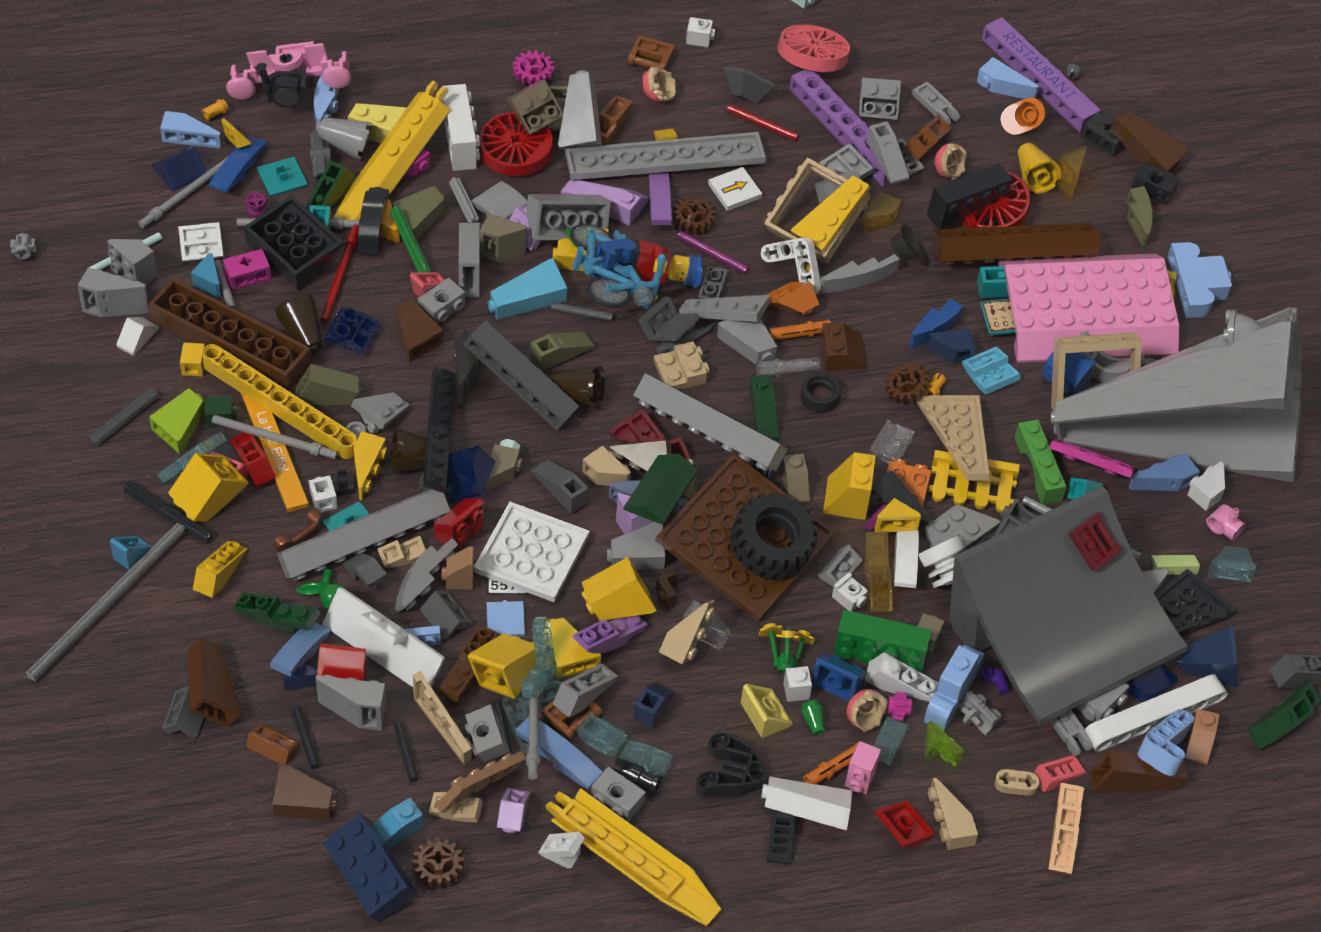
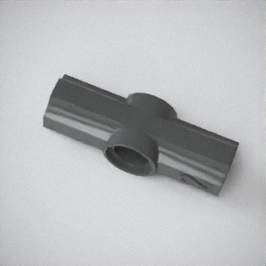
M314 130L310 133L311 166H313L314 182L318 183L331 157L328 142L318 137V132Z

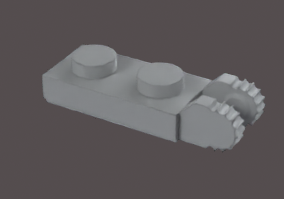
M929 82L912 90V95L935 117L939 115L948 125H951V119L955 122L960 120L959 112Z
M1072 710L1049 720L1061 739L1067 744L1071 754L1077 756L1081 752L1077 742L1074 740L1077 737L1079 743L1086 751L1092 749V743L1085 733L1084 727Z

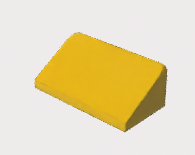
M222 119L221 122L225 136L237 148L251 144L226 119Z

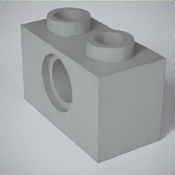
M447 278L419 297L418 305L438 324L445 321L455 311L463 308L465 305V291L450 278Z
M491 704L465 715L468 723L465 724V729L468 736L473 739L474 743H472L471 748L476 757L479 756L485 763L510 752L498 714Z
M610 767L591 786V796L627 822L631 820L645 803L646 792ZM613 795H620L621 797L615 798Z

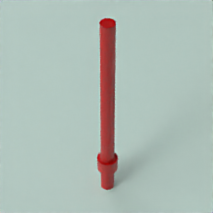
M353 225L350 236L346 238L345 250L320 321L323 323H328L352 252L357 247L359 225Z

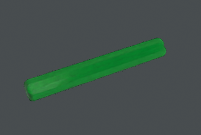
M393 207L390 209V214L417 272H431L401 207Z

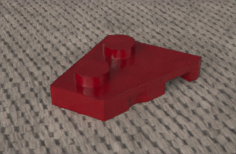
M643 409L609 430L612 437L627 444L666 441V438Z

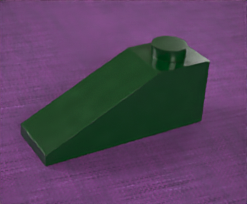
M330 160L305 208L309 210L310 205L329 206L332 209L348 192L356 175L346 166Z
M751 376L749 396L756 432L770 439L779 440L772 376Z

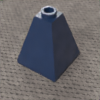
M1234 626L1226 627L1187 645V652L1177 656V665L1182 667L1183 673L1199 678L1215 674L1222 684L1238 687V662Z

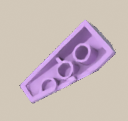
M569 180L561 190V194L602 195L611 200L609 217L629 226L649 201V197L631 189L581 180Z

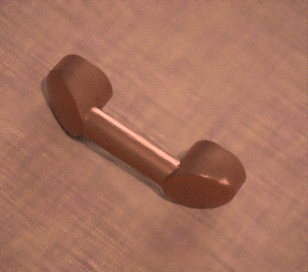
M318 508L311 510L306 517V522L309 525L292 538L286 534L279 535L275 539L273 547L280 552L299 544L320 528L323 512Z

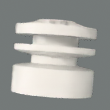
M960 535L918 554L924 567L935 566V570L928 574L929 578L935 575L940 577L939 580L932 583L934 588L952 584L954 556L966 548Z

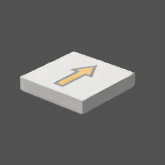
M744 167L708 180V185L727 211L762 198L761 191Z

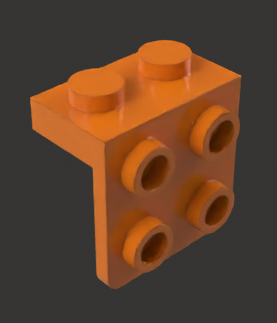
M895 459L894 462L889 461L887 473L892 470L923 508L931 470H927L928 466L915 464V467L907 465V461Z

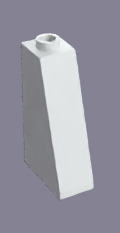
M769 777L768 785H763L761 798H766L765 807L847 830L852 790Z

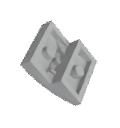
M502 181L471 200L473 207L484 212L486 217L492 214L507 220L510 219L516 207L527 206V200L518 191Z

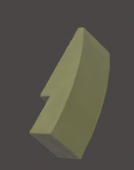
M1142 186L1129 190L1126 201L1129 207L1127 220L1142 247H1146L1152 226V207L1149 195L1145 187Z

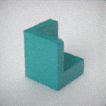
M1071 478L1067 499L1074 500L1103 486V483Z

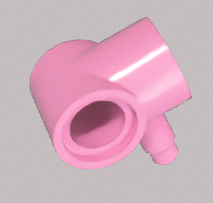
M1221 505L1206 520L1208 527L1214 533L1224 534L1232 541L1241 534L1246 525L1238 519L1239 509H1232L1228 505Z

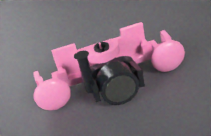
M314 41L276 46V52L272 55H267L266 50L246 52L250 69L244 70V73H238L236 65H231L232 79L228 81L226 89L231 97L237 100H246L251 98L256 91L253 83L262 82L269 102H274L283 108H291L299 104L301 92L303 98H307L308 77L322 75V79L327 86L336 89L346 87L351 81L348 56L346 51L342 52V58L339 61L333 62L328 59L324 44H314Z

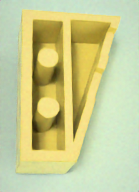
M356 103L348 115V120L371 122L372 127H367V130L370 132L368 139L381 144L406 110V107Z

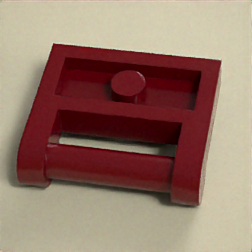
M1099 511L1089 516L1087 520L1068 533L1091 571L1098 569L1123 550L1121 545L1115 542L1102 521L1103 516ZM1093 525L1096 526V528H1097V530L1099 531L1100 535L1102 536V538L1104 539L1105 543H1106L1107 546L1109 547L1108 551H1107V549L1105 548V546L1103 545V543H1102V541L1100 540V538L1098 537V535H1097V533L1095 532V530L1093 529V527H1092Z

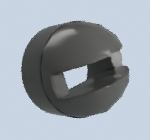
M1068 64L1066 68V76L1069 78L1072 75L1073 80L1077 79L1082 72V68L1075 64Z

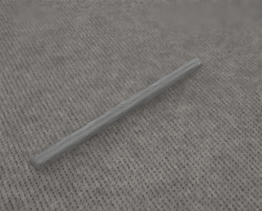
M176 523L143 558L112 586L26 672L27 678L36 682L35 678L38 680L37 677L40 678L39 675L42 676L50 668L49 665L52 666L51 663L54 664L53 661L56 662L55 659L58 660L57 658H60L59 656L63 655L67 648L69 649L68 646L71 647L79 639L78 636L81 637L80 634L83 635L82 633H85L86 629L88 630V627L90 628V625L92 626L100 618L99 615L102 616L101 614H104L105 610L107 611V608L109 609L117 601L116 599H119L122 593L124 594L132 586L131 584H134L135 580L137 581L148 570V567L151 568L150 566H153L152 564L156 562L155 560L158 561L162 557L161 555H164L163 553L167 551L166 549L169 550L171 548L170 545L173 546L172 544H175L174 542L178 541L182 537L181 535H184L183 533H185L184 530L186 528Z

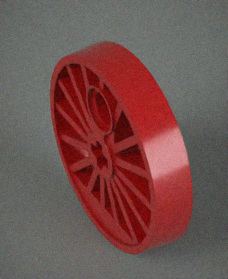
M514 112L497 115L490 119L480 132V157L489 168L504 175L524 176L535 173L545 167L552 157L553 137L551 130L546 125L529 134L525 128L522 130L523 125ZM513 123H518L517 132H515ZM508 156H509V157H510V158H509V162H508V163L504 162V161L508 158ZM514 159H518L519 164H513Z
M1006 171L1013 179L1009 193L960 219V223L965 228L998 227L993 226V218L996 217L999 226L1023 225L1028 219L1031 209L1030 194L1024 181L1014 173ZM987 216H989V226L982 225ZM1002 216H1003L1005 219H1007V220L1009 221V223L1004 224V221H1003V219H1002Z

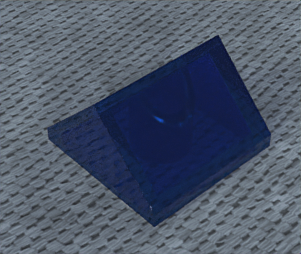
M196 147L185 148L152 164V167L172 192L194 182L207 172Z

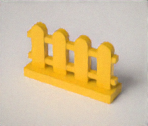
M935 450L931 473L935 474L934 485H929L928 492H932V499L936 502H942L945 495L953 496L954 504L960 506L965 504L966 499L975 500L974 505L980 510L985 509L988 502L995 503L997 512L1002 513L1005 506H1011L1014 499H1010L1011 488H1016L1020 465L988 459L989 480L977 481L976 493L969 492V480L965 478L950 453ZM948 476L956 478L955 489L946 488ZM990 484L998 485L997 496L989 495Z

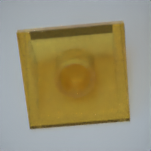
M1086 146L1059 155L1058 165L1061 169V178L1055 184L1067 200L1072 201L1087 150Z

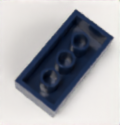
M361 813L323 841L324 846L368 916L378 922L383 921L418 893L373 822Z

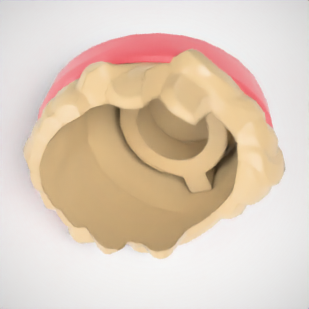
M651 67L643 75V92L645 95L656 102L674 99L676 83L675 79L671 76L672 73L659 67Z
M952 143L941 147L934 159V165L938 173L952 180L960 177L965 172L967 151L962 146Z
M871 689L862 690L850 699L847 707V717L852 725L862 729L863 732L875 729L880 725L888 707V701L877 691Z

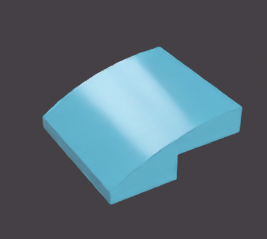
M997 346L962 361V365L970 378L985 395L1020 380V373L1008 363V356Z

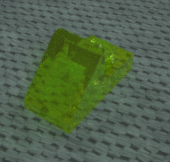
M932 721L928 722L925 732V761L927 762L939 752L946 762H950L955 767L961 762L964 750Z

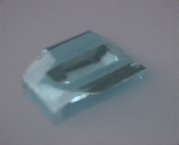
M1225 546L1221 553L1212 560L1208 569V577L1251 583L1256 572V564L1252 561L1248 549Z
M591 713L577 728V734L587 745L606 756L615 757L628 739V735L625 734L623 729Z

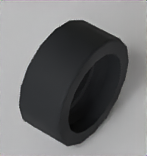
M813 373L804 379L801 386L800 399L803 405L813 412H829L839 403L841 386L838 380L830 374ZM823 386L828 388L833 395L830 398L818 399L809 394L808 390L812 387Z

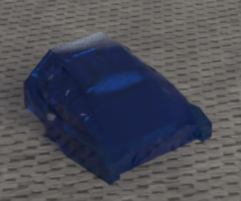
M342 306L332 321L324 340L364 356L381 323L363 312H358L351 307L346 308Z
M1161 664L1125 683L1129 685L1128 690L1130 694L1143 703L1160 696L1171 685H1175L1178 680L1172 672Z

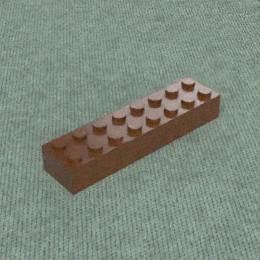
M1090 222L933 229V254L941 262L943 261L944 264H954L955 261L974 263L975 260L994 262L995 259L1014 261L1015 258L1034 260V257L1051 260L1054 259V256L1071 259L1074 258V255L1092 258L1093 255L1100 254V230Z
M172 278L148 304L151 321L193 343L205 344V346L215 344L287 391L312 364L310 347L175 278Z

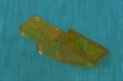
M866 532L865 573L870 612L893 613L887 532Z

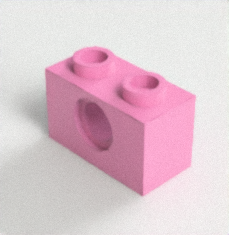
M859 741L849 763L845 782L846 787H849L854 792L867 794L876 774L881 749Z

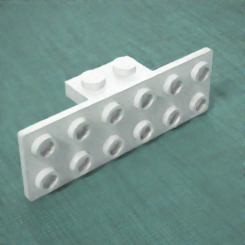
M343 587L338 588L323 621V626L331 629L333 633L352 646L366 648V655L412 687L413 675L421 671L432 688L445 657Z

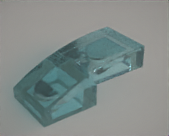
M887 716L873 745L881 749L880 762L891 766L909 725Z
M630 740L627 741L619 757L644 767L645 771L662 776L666 775L673 760V756L665 751Z

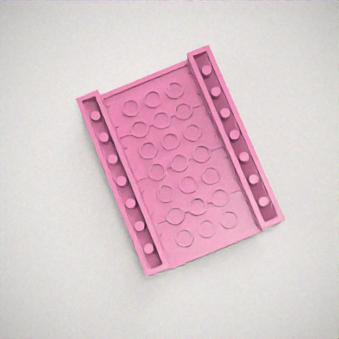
M1158 254L998 261V265L1004 266V272L1006 273L1005 279H1007V290L1016 332L1014 351L1017 363L1045 362L1054 351V338L1076 337L1081 332L1087 331L1090 335L1136 332L1142 339L1141 354L1145 357H1164L1179 352V322L1165 260ZM1131 349L1103 351L1115 358H1129L1131 356Z

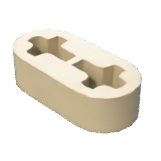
M1002 769L997 773L994 784L1000 792L1028 796L1035 794L1037 791L1039 778L1031 772ZM1007 778L1008 784H1004L1002 779ZM1025 781H1030L1031 787H1028Z

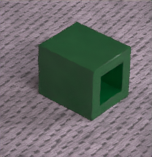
M231 396L205 398L207 427H225L212 423L214 415L231 420L237 417V407L232 405Z

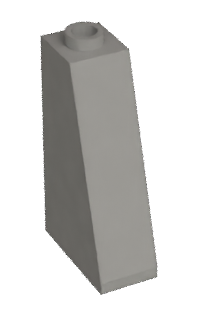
M586 70L577 71L576 74L569 77L558 143L559 148L564 152L566 148L602 145L594 76Z
M459 223V287L465 291V297L479 298V223Z

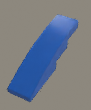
M249 135L247 139L251 144L241 148L236 147L218 169L209 186L226 193L246 178L247 170L256 163L257 156L266 149L267 142Z

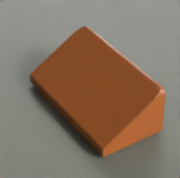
M260 724L249 733L246 743L247 748L273 761L284 764L289 762L300 745L299 742L263 724Z

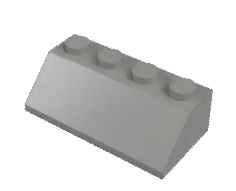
M528 194L526 216L533 240H560L568 238L565 234L566 228L575 227L580 224H591L602 229H608L611 200L602 195ZM581 228L587 232L590 230L589 228Z

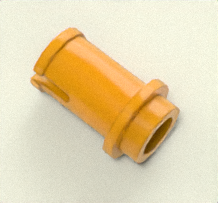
M218 99L216 103L203 108L202 112L206 120H210L221 113L225 114L229 108L224 99Z
M936 373L929 383L931 388L926 390L927 395L940 394V389L946 382L944 375L941 374L939 377L940 373Z

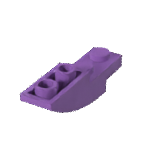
M638 615L616 618L610 622L604 619L573 634L572 637L587 652L605 653L627 645L629 639L645 631L648 624Z

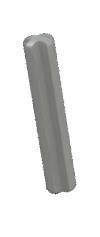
M453 177L449 181V185L467 222H478L479 217L461 180Z

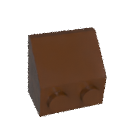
M843 322L823 323L820 340L825 371L865 370L867 366L861 334Z

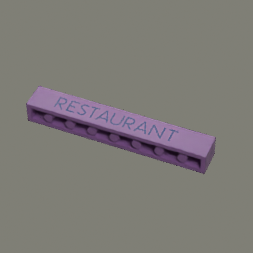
M1001 17L984 26L982 40L1013 70L1039 85L1038 93L1079 132L1083 131L1085 123L1097 112L1100 113L1101 110L1098 106L1089 100L1060 70L1056 69L1047 58L1039 53L1010 23Z

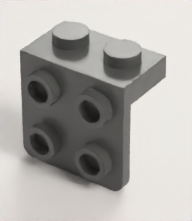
M663 297L638 322L649 341L675 342L681 339L682 334L688 329L694 327L695 322L700 317L698 314H678L670 297Z

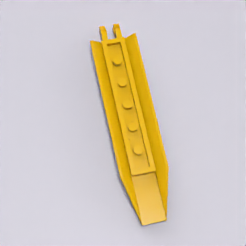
M431 81L425 92H418L352 183L334 217L360 221L364 195L370 187L390 190V196L450 112V109L442 103L448 88L442 86L434 98L432 95L436 91L438 83Z
M583 789L578 791L575 799L569 798L560 791L555 795L557 802L564 806V809L553 802L547 803L546 809L556 817L551 820L554 824L567 833L580 832L585 837L582 842L583 845L661 902L706 927L721 911L720 906L690 866Z

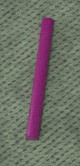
M683 231L679 232V239L744 274L748 273V266Z

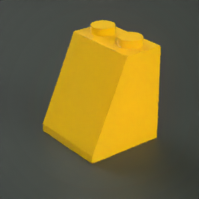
M854 452L828 476L823 514L866 520L876 455Z
M195 453L168 494L174 499L173 502L186 512L188 518L195 522H208L240 493L249 482L224 455Z
M629 557L582 582L584 591L581 593L587 602L586 606L590 614H596L600 621L650 614L657 611L647 586Z
M505 633L467 656L479 686L516 699L545 662L542 649L537 643L528 642L518 636H511Z

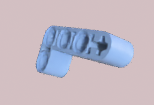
M1183 709L1174 711L1146 734L1137 752L1138 756L1163 774L1174 776L1185 757L1184 751L1176 745L1185 739L1194 721V716Z

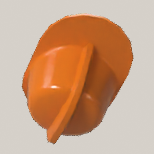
M1026 98L1005 108L1001 116V125L1010 134H1022L1038 127L1043 122L1045 108L1038 99Z

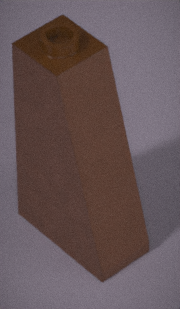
M1130 110L1125 115L1120 113L1113 120L1115 124L1109 129L1142 164L1147 162L1165 171H1168L1189 151L1186 146Z
M200 637L188 649L189 709L192 713L229 727L241 715V708L220 645Z
M1110 750L1089 774L1093 793L1177 790L1187 780L1188 772L1185 768L1184 759L1177 773L1174 776H1168L1143 761L1138 756V753Z

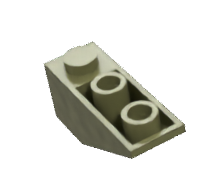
M585 332L548 334L531 342L530 358L539 369L544 371L595 348V345Z

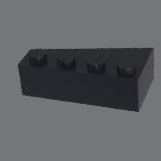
M999 163L936 186L933 189L926 215L938 229H944L1008 194L1013 179Z

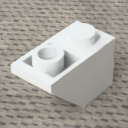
M1221 461L1215 466H1209L1200 477L1196 476L1189 484L1188 496L1205 511L1221 501L1225 490L1224 464Z

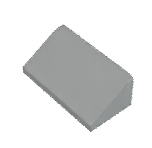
M846 545L839 549L818 574V577L834 587L847 573L852 574L863 559L850 545Z

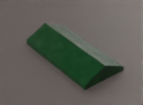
M679 454L658 455L624 505L623 510L664 525L696 476L698 469Z

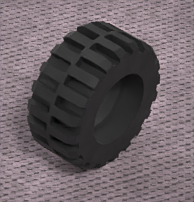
M763 493L758 495L757 499L756 497L751 498L747 504L742 506L730 533L732 542L730 545L732 551H736L735 558L738 562H743L742 566L746 570H752L753 574L758 577L763 575L764 579L771 580L772 577H776V580H782L785 576L789 578L794 576L796 572H800L804 568L817 544L818 529L814 526L816 523L814 517L808 515L810 511L805 506L802 507L800 505L801 502L796 499L793 501L785 494L778 496V493H770L767 496ZM760 525H774L781 528L789 536L792 546L775 548L766 544L759 537L756 527Z

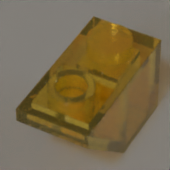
M879 191L877 197L872 198L869 211H865L862 216L861 222L864 223L862 231L870 232L892 226L900 212L902 199Z

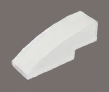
M919 530L896 532L894 586L916 588Z

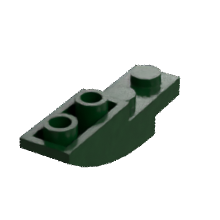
M242 592L232 608L234 612L247 619L290 633H296L298 629L310 630L320 615L317 607L282 603L276 596Z
M1311 682L1304 683L1281 705L1272 707L1248 729L1257 749L1269 745L1290 732L1315 712L1314 707L1321 701Z

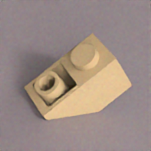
M603 446L583 459V472L596 485L609 486L611 482L630 481L631 472L625 464L622 465L616 459L614 453L608 451Z

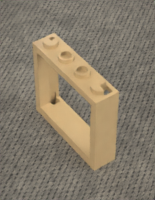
M807 157L805 162L801 166L799 165L794 179L789 180L784 194L780 195L776 200V206L773 211L767 214L768 218L764 223L767 230L786 241L798 239L777 225L812 172L838 187L848 179ZM867 192L823 253L815 248L816 258L828 264L869 201V192Z
M1133 332L1054 338L1052 410L1055 411L1056 402L1062 400L1064 396L1065 353L1131 349V372L1141 366L1142 339L1138 334Z

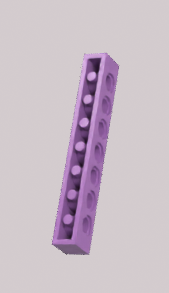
M805 69L792 75L790 90L843 146L850 143L873 167L874 173L871 175L882 187L889 184L888 178L867 144L869 128L866 123L844 103L841 97L835 94L832 88L820 78L818 73Z

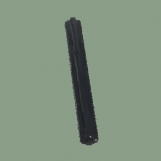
M128 481L124 485L125 493L173 524L179 523L181 526L183 525L186 528L184 531L207 544L212 539V532L134 482Z

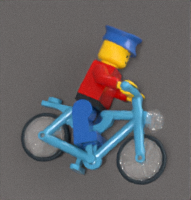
M580 224L573 227L570 231L572 242L578 246L573 271H579L580 264H582L585 274L594 277L595 280L588 284L587 293L593 301L602 306L611 308L622 307L629 302L630 296L633 294V301L636 305L650 309L652 305H655L659 285L665 282L667 275L672 281L682 282L683 287L692 286L696 289L701 284L702 260L700 254L698 256L690 254L688 257L673 255L671 258L670 250L665 246L656 245L644 240L632 241L626 239L625 234H620L618 230H615L614 240H612L604 229L591 224Z

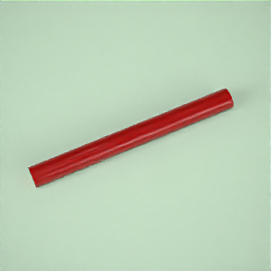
M731 104L727 108V111L794 141L798 140V133Z

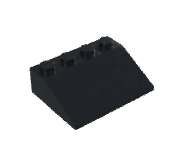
M292 195L244 226L246 243L255 251L263 249L268 263L297 290L313 280L344 245L339 237Z

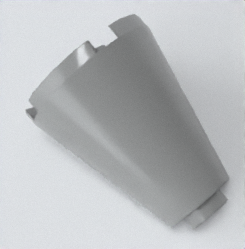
M323 117L322 121L318 120L315 131L318 132V137L360 161L362 157L358 155L359 152L364 153L370 134L367 127H372V123Z

